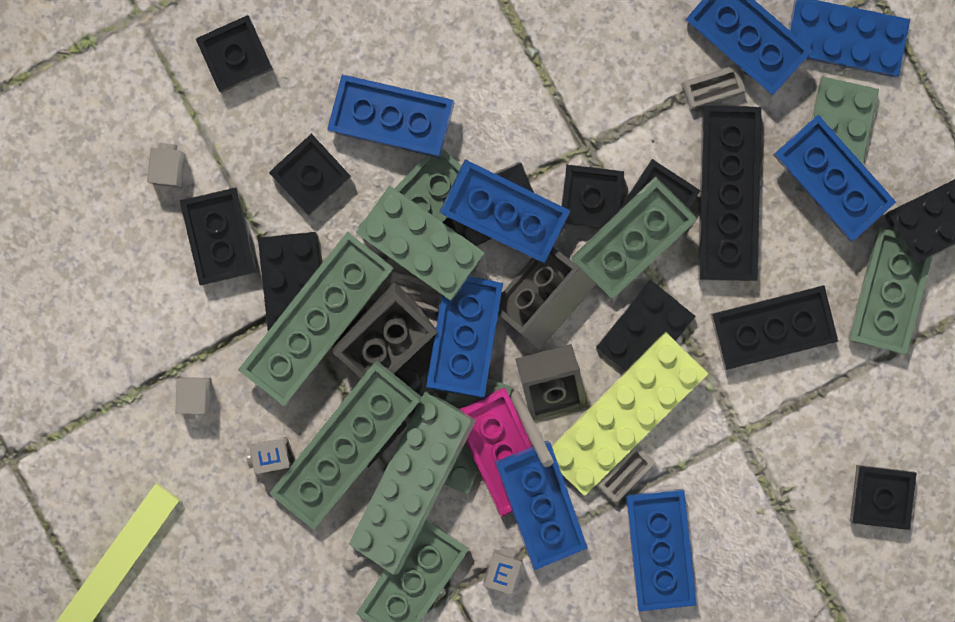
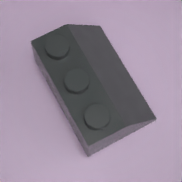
M552 247L545 263L532 258L501 293L498 315L540 350L596 286V283L578 265Z
M394 282L347 327L333 345V354L360 378L365 375L376 360L394 374L437 333V330L418 304Z

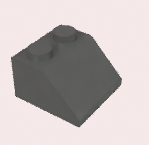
M572 344L515 359L527 408L533 420L587 407L580 369Z

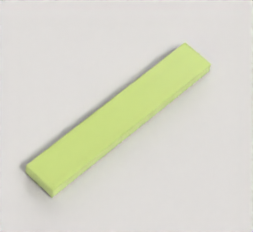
M156 483L56 622H93L181 499Z

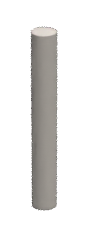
M515 391L511 393L509 397L543 467L551 466L554 461L520 392Z

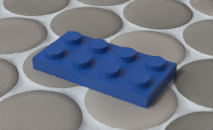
M702 0L685 19L772 96L813 52L809 46L755 0Z
M794 0L789 30L813 50L807 60L896 78L900 73L910 19L819 0Z
M342 74L327 130L330 133L440 158L455 102L444 97Z
M819 115L815 116L773 154L777 161L850 242L854 241L896 203L892 196Z
M465 159L439 213L545 263L570 210Z
M468 277L452 301L441 294L436 323L437 333L434 335L426 388L478 398L485 397L503 287L502 282Z
M548 440L544 442L554 461L549 467H543L533 446L494 462L534 570L588 548L551 442Z
M684 489L626 495L638 611L696 606Z

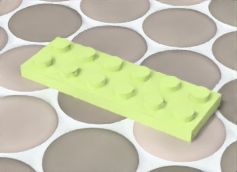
M665 332L552 445L561 474L585 496L708 375V372Z

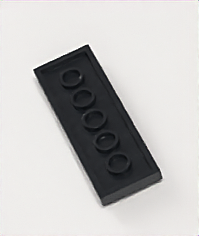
M702 106L698 280L758 281L762 107Z

